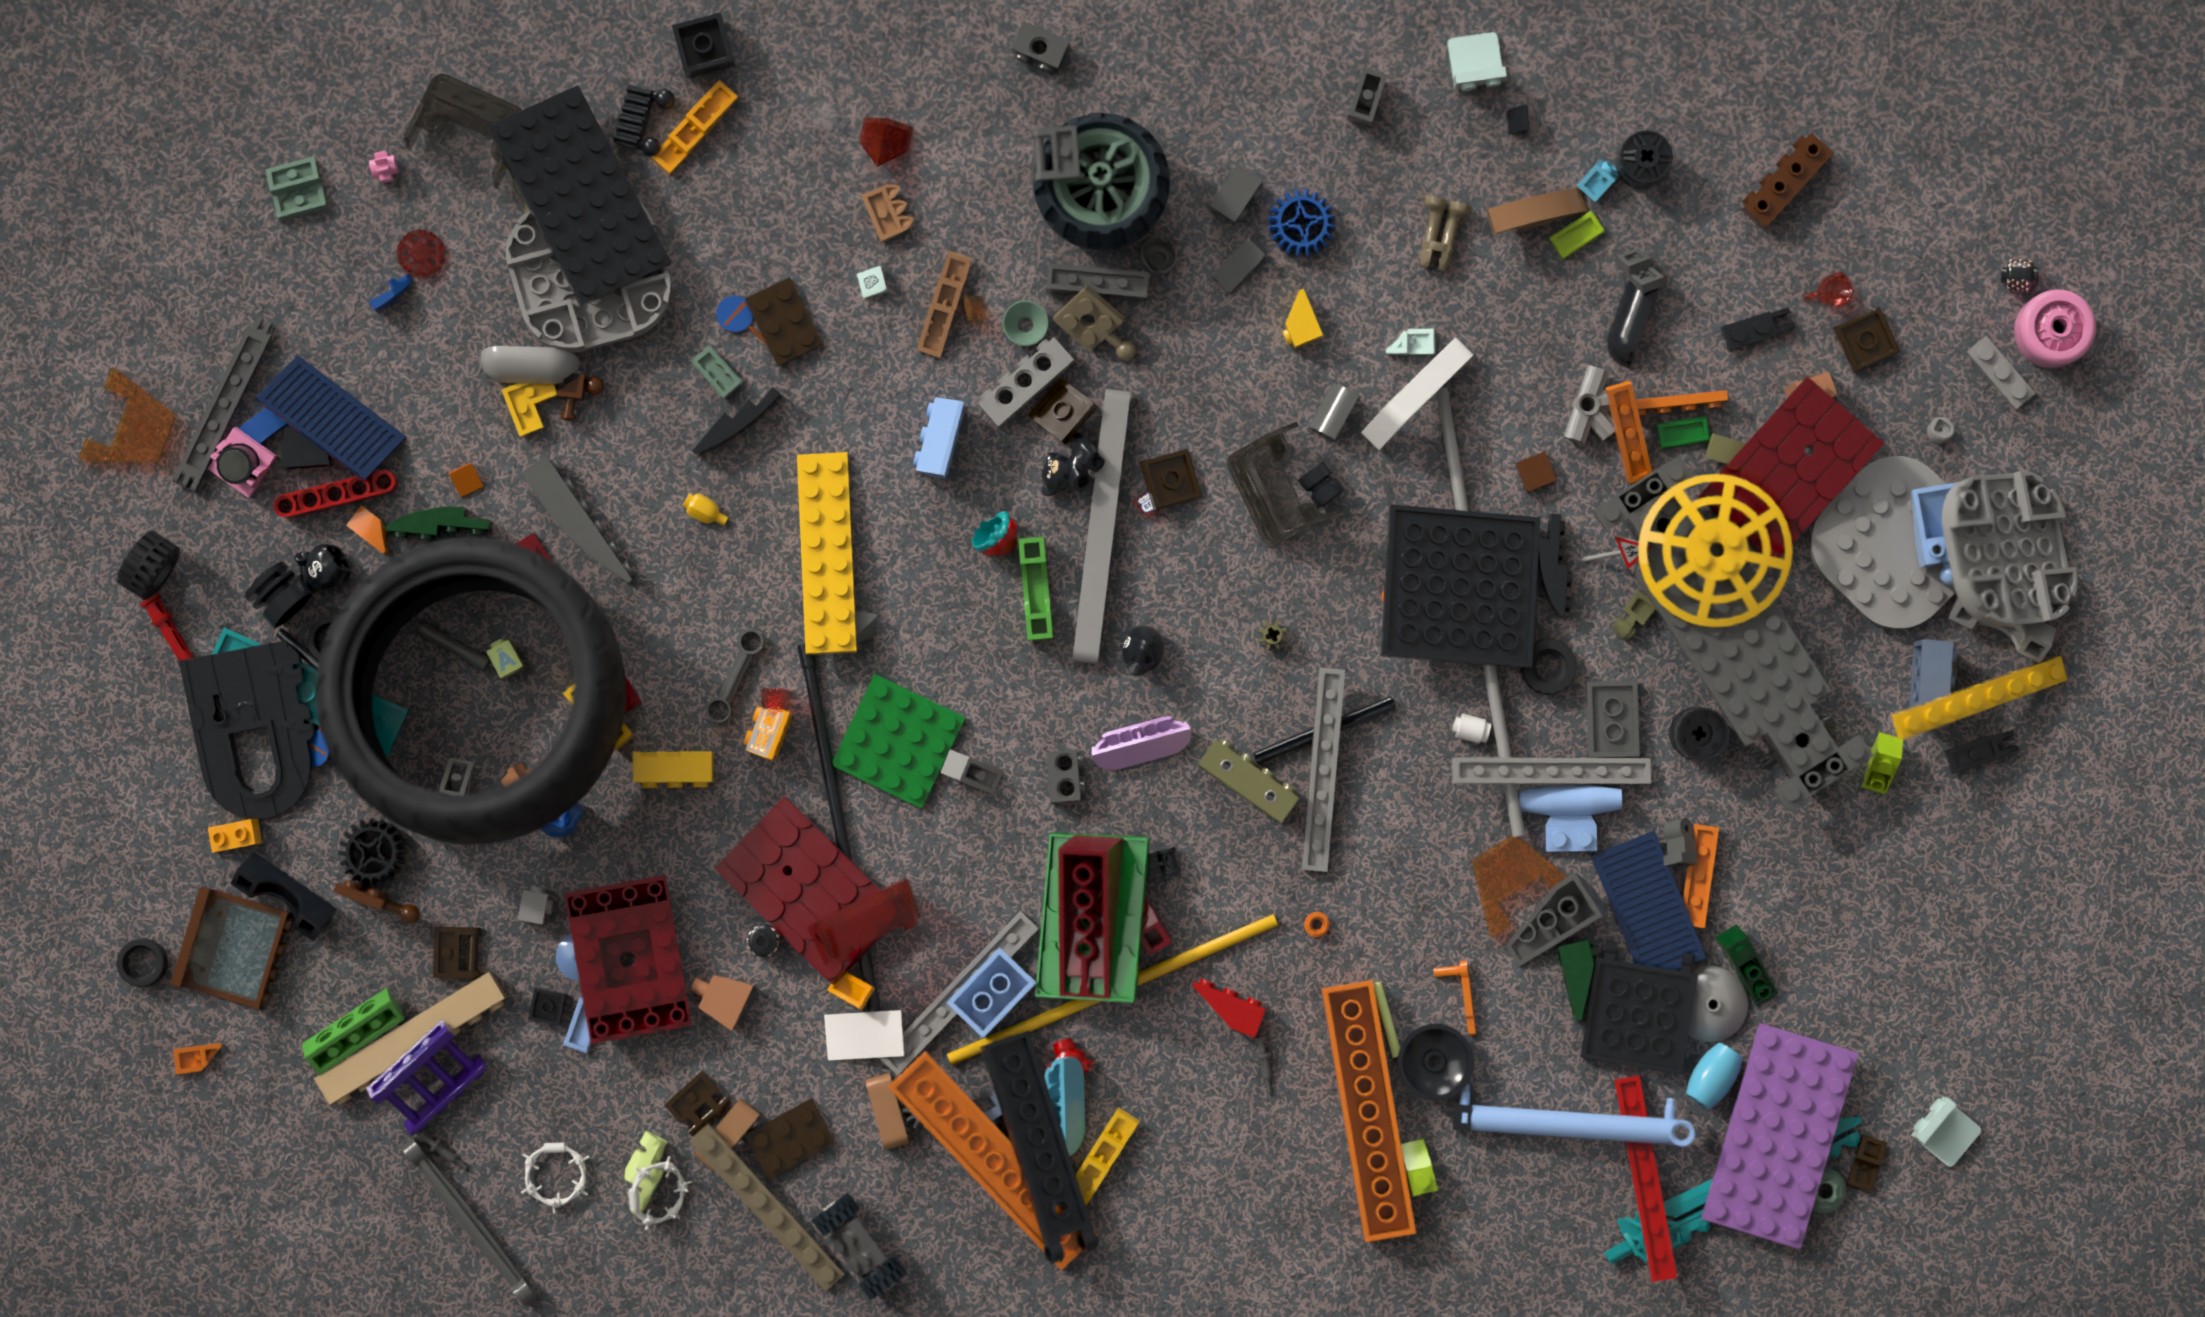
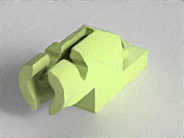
M645 1131L640 1144L647 1151H642L641 1149L634 1151L625 1169V1179L633 1183L638 1175L636 1174L637 1170L635 1167H638L640 1170L642 1167L646 1168L661 1162L667 1144L666 1140L649 1131ZM663 1169L651 1170L650 1176L652 1179L645 1177L639 1183L638 1187L642 1188V1191H639V1211L641 1213L644 1212L665 1172Z

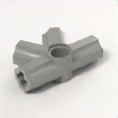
M1590 365L1587 366L1578 395L1572 403L1573 409L1563 436L1567 440L1585 444L1591 428L1600 440L1603 441L1615 431L1612 417L1608 414L1610 407L1606 390H1603L1609 374L1604 369ZM1583 398L1588 399L1591 403V409L1588 412L1581 407Z

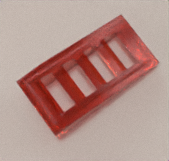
M761 689V707L763 709L787 708L790 699L789 689Z

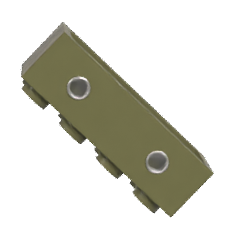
M1222 738L1220 742L1215 739L1197 766L1279 824L1282 823L1299 799L1295 795L1297 790L1286 782L1283 785L1277 783L1274 780L1277 776L1266 768L1260 771L1253 766L1256 761L1243 753L1239 756L1232 750L1235 747Z

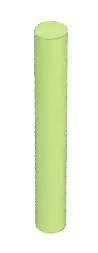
M1377 982L1373 984L1377 1006L1392 1058L1398 1057L1399 1042L1382 982Z

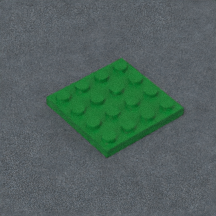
M874 674L832 760L833 766L922 809L966 717Z

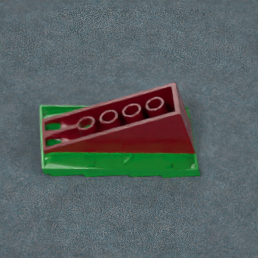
M1050 833L1035 997L1117 1002L1136 1001L1150 837Z

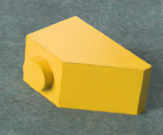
M1304 289L1299 290L1284 326L1286 330L1282 331L1287 345L1292 344L1294 349L1323 337Z

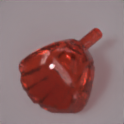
M1834 272L1825 276L1820 281L1817 291L1802 294L1803 300L1819 297L1820 301L1826 304L1844 306L1852 300L1854 290L1845 273Z

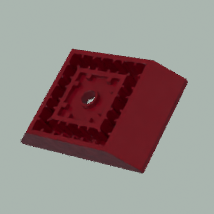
M661 875L564 893L590 1044L692 1026L666 876ZM624 952H631L635 956V962L630 967H625L620 962V957Z

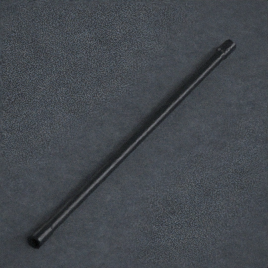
M801 644L797 648L807 688L836 846L852 861L816 673L815 656L806 655L805 644ZM868 950L858 961L862 981L875 988L867 1001L868 1012H879L881 1008L870 951Z

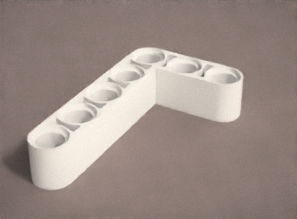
M1455 337L1376 415L1361 433L1380 450L1474 354Z

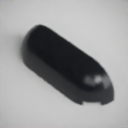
M1630 280L1623 291L1607 338V348L1610 356L1617 364L1626 368L1630 367L1633 355L1637 351L1658 291L1657 288L1643 294Z

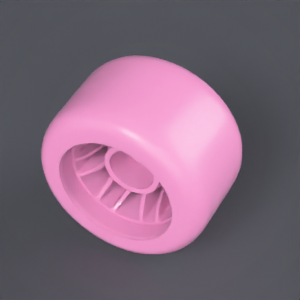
M2049 290L2032 298L2021 308L2014 325V337L2020 352L2027 360L2044 368H2060L2077 361L2090 349L2096 335V319L2091 307L2082 297L2067 290ZM2054 321H2058L2062 325L2063 332L2061 334L2054 331Z

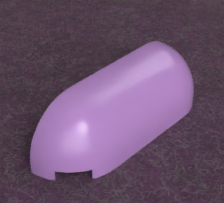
M1171 716L1127 726L1103 734L1101 736L1102 739L1095 747H1092V757L1099 767L1107 770H1118L1174 755L1183 750L1191 740V730L1186 722L1182 723L1173 720Z

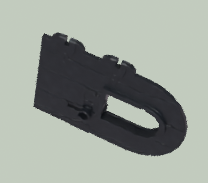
M287 640L179 661L205 785L219 805L239 817L267 819L280 815L294 806L303 795L309 783L311 755L308 740L314 736L316 728L315 723L306 724L305 719L313 718V713L309 706L300 704L296 685L302 682L304 669L303 667L295 669L294 664L302 663V659L296 650L289 649ZM219 694L221 704L220 712L224 715L223 721L218 718L219 709L217 710L214 696ZM267 727L273 760L276 765L275 782L270 789L267 788L257 792L247 786L242 777L234 734L248 729L256 730V728Z

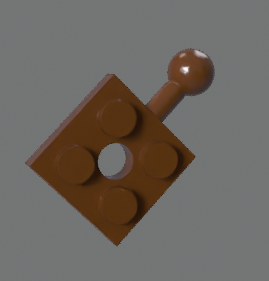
M345 880L344 883H336L333 893L379 910H386L400 915L401 920L406 924H414L420 918L421 913L416 905L407 904L402 906L386 898L387 893L374 888L368 889V891L363 890V885L359 882Z

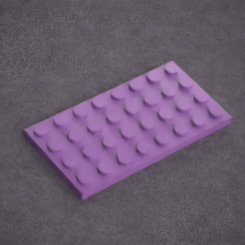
M1762 1023L1758 1024L1701 1219L1801 1249L1858 1057L1857 1052Z

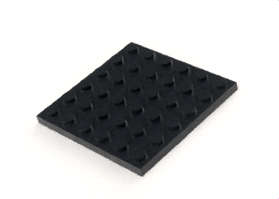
M1391 504L1388 516L1380 656L1531 669L1533 662L1540 517Z

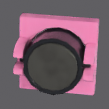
M234 427L227 439L217 445L218 451L210 456L213 461L208 469L250 498L277 455L239 428Z

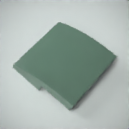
M314 156L265 169L269 189L273 195L277 218L280 222L328 209Z

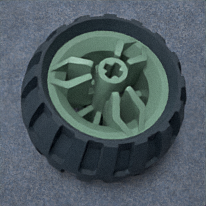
M1102 112L1075 117L1062 126L1076 125L1079 168L1083 173H1080V178L1049 180L1046 182H1035L1033 174V188L1037 206L1051 229L1064 240L1076 246L1097 251L1125 247L1146 235L1158 222L1166 207L1170 191V172L1166 156L1154 136L1142 125L1128 117ZM1049 137L1044 144L1046 171H1054L1051 137ZM1100 152V162L1092 164L1087 155ZM1116 156L1122 157L1124 160L1114 164L1115 169L1111 170ZM1130 170H1133L1135 176L1114 178ZM1090 185L1072 194H1070L1068 189L1071 187ZM1134 188L1131 196H1128L1124 192L1120 191L1124 189ZM1093 193L1086 209L1079 205V203L1090 199L1089 194ZM1110 198L1117 208L1112 211L1103 212V200Z

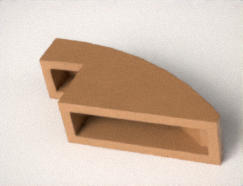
M1577 187L1537 195L1489 208L1487 216L1495 236L1512 230L1517 233L1587 212L1581 189Z

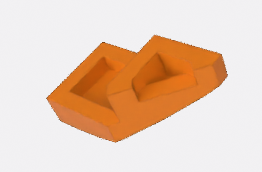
M361 505L346 526L387 556L389 553V548L386 547L388 531H386L383 521Z
M221 1043L173 1049L176 1074L202 1071L222 1047Z

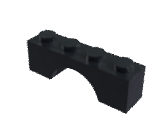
M254 851L237 868L230 883L250 898L259 895H270L285 902L293 913V928L311 941H314L329 925L337 910L327 901L321 899L307 887L298 883L287 873L281 871Z

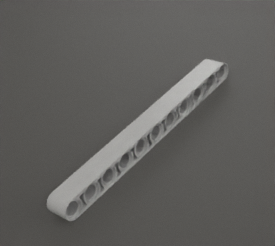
M1106 389L1098 447V453L1104 458L1105 464L1098 472H1095L1072 660L1075 662L1098 664L1131 395L1129 391Z

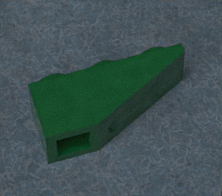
M1737 924L1715 937L1725 957L1757 1007L1778 994L1749 937Z

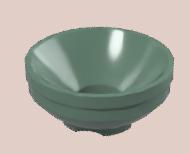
M1029 300L1018 301L1006 310L1003 317V330L1007 338L1016 345H1035L1047 333L1048 317L1045 310L1039 304ZM1022 318L1032 320L1033 328L1030 332L1026 333L1019 330L1018 323Z
M1828 1167L1824 1168L1820 1185L1829 1184L1832 1187V1195L1827 1199H1823L1817 1191L1812 1211L1817 1213H1829L1841 1206L1846 1197V1185L1843 1178L1838 1172Z

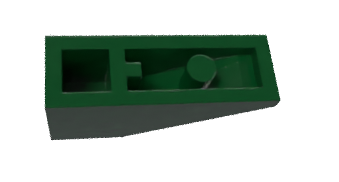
M1588 940L1556 947L1574 1021L1582 1020L1594 967L1593 959L1596 958L1593 943L1589 944Z

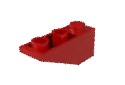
M1202 978L1200 982H1193L1192 986L1231 1029L1255 1038L1266 1010L1261 1007V1001L1248 997L1247 1001L1237 998L1238 992L1228 988H1224L1223 992L1214 989L1215 983Z

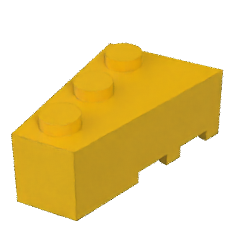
M633 752V782L642 783V788H657V783H667V788H683V783H693V788H706L708 783L714 782V752Z

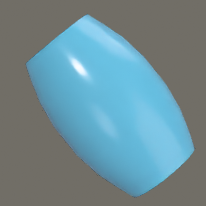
M1717 1043L1706 1052L1693 1070L1686 1095L1707 1109L1714 1107L1726 1096L1735 1083L1740 1071L1742 1056L1724 1044Z

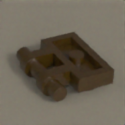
M702 1070L664 1106L680 1124L688 1117L693 1124L687 1128V1131L694 1137L717 1115L721 1116L731 1101L725 1095L718 1101L712 1097L719 1088ZM706 1102L711 1108L700 1117L695 1111Z

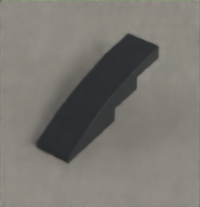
M772 387L757 406L748 400L733 419L724 412L692 452L700 456L744 432L781 398V393Z

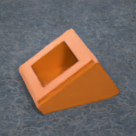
M472 463L448 473L461 498L484 487Z

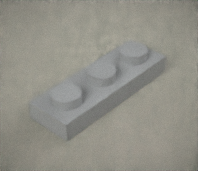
M1987 336L1966 352L2014 410L2035 394L2032 388Z

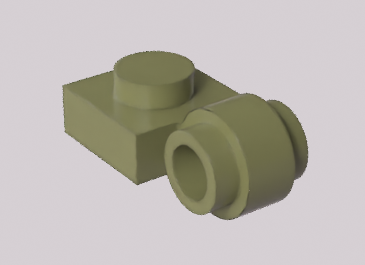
M1639 590L1634 593L1622 609L1628 617L1624 619L1620 616L1612 626V629L1615 630L1614 633L1621 639L1629 640L1637 630L1634 622L1636 621L1639 625L1643 626L1656 609L1650 599Z

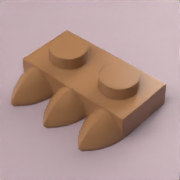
M893 184L881 186L861 195L881 242L903 234L914 221L909 216L897 217L904 211L907 202L901 200L891 201L900 190V186Z

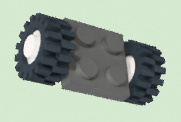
M846 1193L837 1201L824 1208L820 1214L812 1219V1222L823 1237L839 1226V1229L829 1236L833 1247L842 1254L847 1261L849 1269L856 1273L858 1277L863 1276L869 1271L872 1272L859 1283V1286L868 1298L872 1300L891 1288L907 1274V1271L896 1257L880 1266L887 1258L859 1220L855 1218L849 1223L846 1221L860 1210L850 1194Z

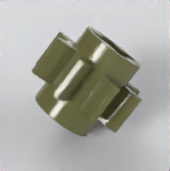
M1266 620L1265 630H1257V632L1262 634V638L1257 642H1265L1267 644V651L1271 645H1275V648L1279 650V641L1287 642V639L1282 637V633L1287 628L1280 629L1278 627L1279 620L1274 625H1270ZM1268 629H1272L1273 632L1278 631L1279 635L1276 637V642H1273L1272 639H1266Z

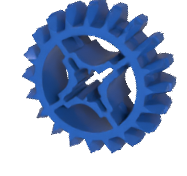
M1298 189L1294 190V198L1288 192L1285 193L1284 196L1287 202L1278 198L1276 203L1281 208L1272 207L1271 212L1277 216H1269L1268 218L1269 222L1276 223V225L1268 227L1269 232L1277 231L1272 236V241L1281 239L1282 241L1279 242L1277 247L1281 249L1286 244L1288 246L1286 254L1288 255L1291 253L1292 248L1296 249L1295 257L1300 256L1301 250H1304L1305 256L1309 257L1310 248L1313 249L1315 254H1318L1320 252L1318 244L1326 248L1328 244L1324 238L1328 240L1333 238V235L1327 232V230L1334 231L1336 229V225L1328 223L1336 219L1335 215H1327V213L1332 211L1333 207L1331 205L1323 207L1327 201L1325 197L1319 202L1316 201L1318 197L1317 192H1314L1312 198L1308 197V189L1304 190L1303 196H1300ZM1303 204L1314 207L1321 216L1308 215L1304 210ZM1295 205L1296 216L1291 220H1287V222L1281 223L1283 213L1289 207ZM1300 212L1301 218L1304 221L1310 222L1309 225L1306 224L1304 233L1301 226L1295 224L1299 220ZM1318 224H1323L1319 236L1309 242L1308 230ZM1284 230L1297 232L1302 243L1291 240L1284 233Z

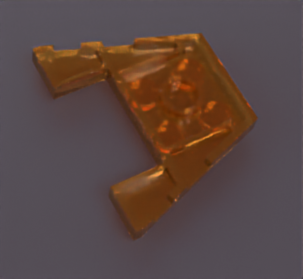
M111 367L104 389L128 397L112 445L109 447L85 439L78 460L83 462L160 463L177 415L120 371Z
M1512 835L1471 860L1488 933L1491 938L1511 926L1497 904L1499 901L1539 876L1543 877L1550 890L1554 885L1567 878L1520 837H1513Z

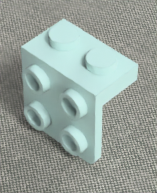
M1491 32L1449 39L1447 45L1454 89L1461 88L1462 91L1476 89V86L1479 85L1495 87L1505 81L1507 77L1505 66L1502 67L1496 33Z
M1942 1097L1941 1099L1938 1098L1929 1109L1931 1112L1926 1118H1921L1913 1128L1915 1131L1911 1136L1945 1165L1951 1167L1981 1133V1128L1956 1107L1957 1104L1950 1098Z

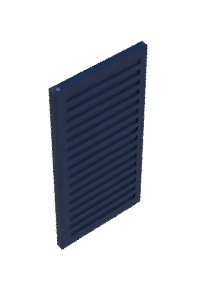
M296 356L255 399L363 481L406 439L404 434L300 356Z
M1655 830L1596 854H1591L1592 861L1634 963L1677 970L1681 968L1683 953L1693 954L1692 963L1707 958L1670 867L1664 866L1663 856L1665 854Z

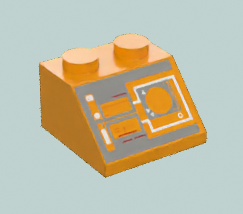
M763 703L762 707L757 706L752 719L756 721L753 731L748 730L743 744L747 745L745 750L776 761L793 714Z

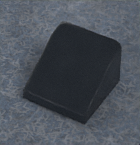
M1527 105L1507 110L1508 134H1526L1528 132L1529 116Z

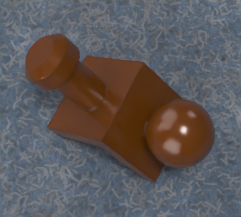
M579 373L578 377L560 391H557L556 396L565 399L564 412H561L560 418L563 421L573 422L576 419V414H574L575 400L584 401L585 390L594 396L601 394L604 390L602 379L591 377L587 380L585 373Z

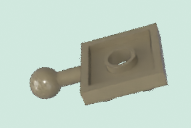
M1088 285L1054 315L1053 321L1089 352L1105 339L1116 348L1118 358L1123 361L1131 360L1136 354V348L1132 342L1122 341L1113 333L1124 321L1125 317ZM1085 314L1092 315L1095 321L1088 323L1083 320L1082 316Z

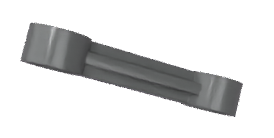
M748 629L741 633L738 640L740 650L717 698L712 699L706 706V715L714 723L721 724L730 719L732 715L730 704L753 656L760 653L764 648V637L757 630ZM748 633H756L761 639V645L755 651H748L743 646V637ZM716 702H723L728 708L727 716L723 720H716L710 715V707Z

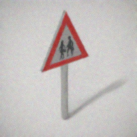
M1615 535L1620 550L1583 557L1582 561L1588 562L1622 555L1629 570L1639 560V541ZM1647 544V552H1648L1654 545Z

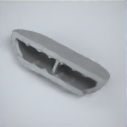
M492 346L485 348L481 352L483 370L494 381L501 383L558 384L564 382L563 379L574 371L577 372L580 366V360L573 353L554 347Z

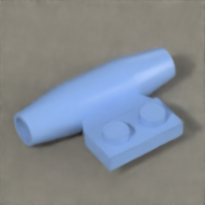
M1549 785L1519 791L1521 812L1550 816L1545 825L1546 852L1597 851V825L1591 815L1622 810V790L1596 785Z

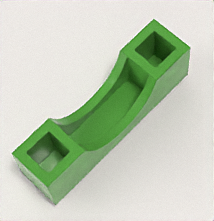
M1044 537L1018 539L1028 642L1053 639Z

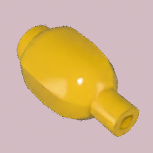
M689 493L682 507L686 508V512L690 517L703 523L710 524L715 521L724 526L728 519L727 516L720 513L718 505L713 500L699 493L695 495Z

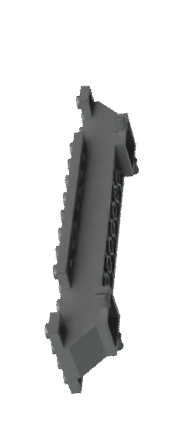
M1679 455L1595 508L1593 512L1606 532L1619 523L1624 522L1630 531L1631 539L1639 541L1643 522L1651 507L1669 489L1692 478L1693 475ZM1674 496L1659 510L1650 531L1662 533L1657 529V521L1664 519L1670 524L1674 516L1683 509ZM1688 515L1678 524L1674 531V536L1688 538L1695 528ZM1648 541L1647 544L1654 545L1647 552V557L1650 562L1651 575L1655 583L1669 575L1663 560V544ZM1719 543L1711 544V555L1714 557L1722 556L1723 546ZM1671 546V558L1674 568L1677 570L1688 563L1685 548ZM1747 561L1738 572L1746 585L1756 575ZM1641 570L1634 574L1743 745L1747 746L1759 737H1763L1769 753L1757 759L1758 764L1762 763L1759 766L1764 769L1775 761L1782 767L1786 775L1790 777L1772 789L1786 811L1873 757L1860 734L1837 747L1826 730L1827 727L1835 723L1831 719L1832 716L1828 714L1820 720L1811 704L1832 691L1774 601L1755 617L1739 624L1715 628L1698 626L1685 622L1668 612L1650 593ZM1694 571L1682 578L1689 587L1700 593L1703 592L1705 579L1698 576ZM1730 578L1716 581L1713 596L1728 595L1737 591ZM1761 581L1751 591L1758 605L1769 595ZM1675 583L1662 591L1663 595L1676 607L1697 616L1700 605L1699 600L1686 595ZM1742 598L1728 603H1711L1707 618H1731L1742 615L1749 610ZM1799 733L1807 737V744L1803 748L1798 747L1795 743V738Z

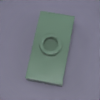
M710 345L691 361L724 400L744 384Z

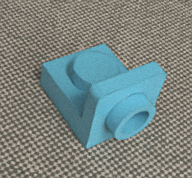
M1600 159L1577 186L1596 202L1619 177L1616 173L1617 169L1610 162H1604Z

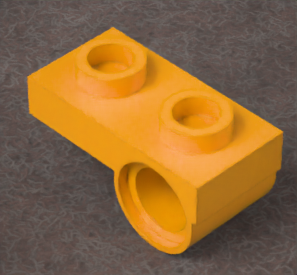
M258 818L208 828L212 853L263 844Z

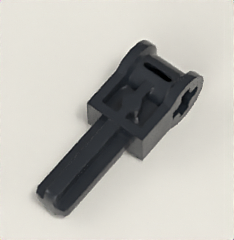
M1176 847L1149 853L1146 881L1182 871L1181 867H1178L1174 853ZM1166 856L1168 857L1170 868H1168Z

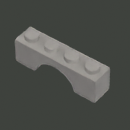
M1957 595L1953 602L1949 619L1970 629L1984 625L1967 612ZM2044 622L1997 628L2013 641L2018 653L2038 663H2041L2052 647L2056 632L2055 627Z

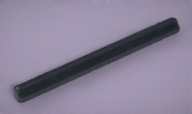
M1389 696L1342 715L1340 731L1395 709L1396 705L1393 698ZM1314 727L1255 751L1253 756L1256 763H1264L1312 743Z

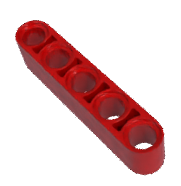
M381 470L373 472L365 481L356 476L278 496L274 501V510L283 518L293 519L394 493L398 488V479L391 472ZM385 476H389L391 478L390 487L381 489L380 480ZM364 482L367 486L366 492L362 495H357L355 492L356 485ZM336 488H340L342 491L341 498L338 501H332L331 492ZM315 494L317 496L316 505L308 507L306 504L307 497ZM290 500L293 504L292 510L289 513H283L282 504Z

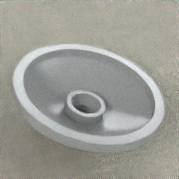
M1703 966L1690 971L1698 973L1688 1035L1704 1042H1717L1729 1038L1741 1028L1748 1012V996L1742 982L1730 971L1717 966ZM1710 1000L1717 1002L1715 1009L1709 1008L1708 1003Z

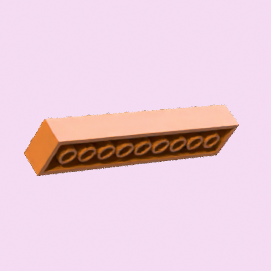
M1373 980L1321 988L1363 1239L1365 1242L1416 1234Z

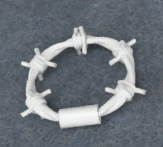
M565 1142L544 1143V1146L531 1154V1156L523 1153L522 1156L527 1159L525 1161L526 1189L521 1191L522 1194L527 1191L529 1195H532L537 1200L552 1206L553 1213H555V1208H560V1206L579 1196L580 1193L588 1196V1193L584 1192L586 1188V1167L584 1161L590 1158L589 1155L584 1158L582 1154L567 1147ZM542 1152H569L574 1157V1159L569 1161V1164L575 1161L581 1171L579 1183L572 1180L576 1184L574 1192L569 1197L560 1199V1192H557V1198H542L537 1192L542 1186L536 1188L529 1176L532 1167L537 1170L539 1169V1167L535 1166L537 1157Z
M668 1156L666 1162L656 1163L646 1168L642 1167L640 1170L638 1167H635L637 1170L636 1174L638 1175L634 1179L632 1188L628 1190L630 1210L635 1211L643 1224L647 1225L645 1230H648L651 1224H658L671 1218L681 1219L678 1211L682 1207L685 1192H689L687 1184L692 1183V1181L685 1182L679 1170L673 1163L669 1162L670 1156ZM653 1169H663L667 1172L665 1177H668L669 1173L672 1172L679 1180L677 1181L678 1189L673 1190V1192L680 1191V1198L674 1207L669 1208V1210L665 1207L667 1214L662 1218H653V1216L649 1215L650 1209H648L645 1215L639 1211L640 1200L637 1187L645 1177L652 1179L650 1171Z

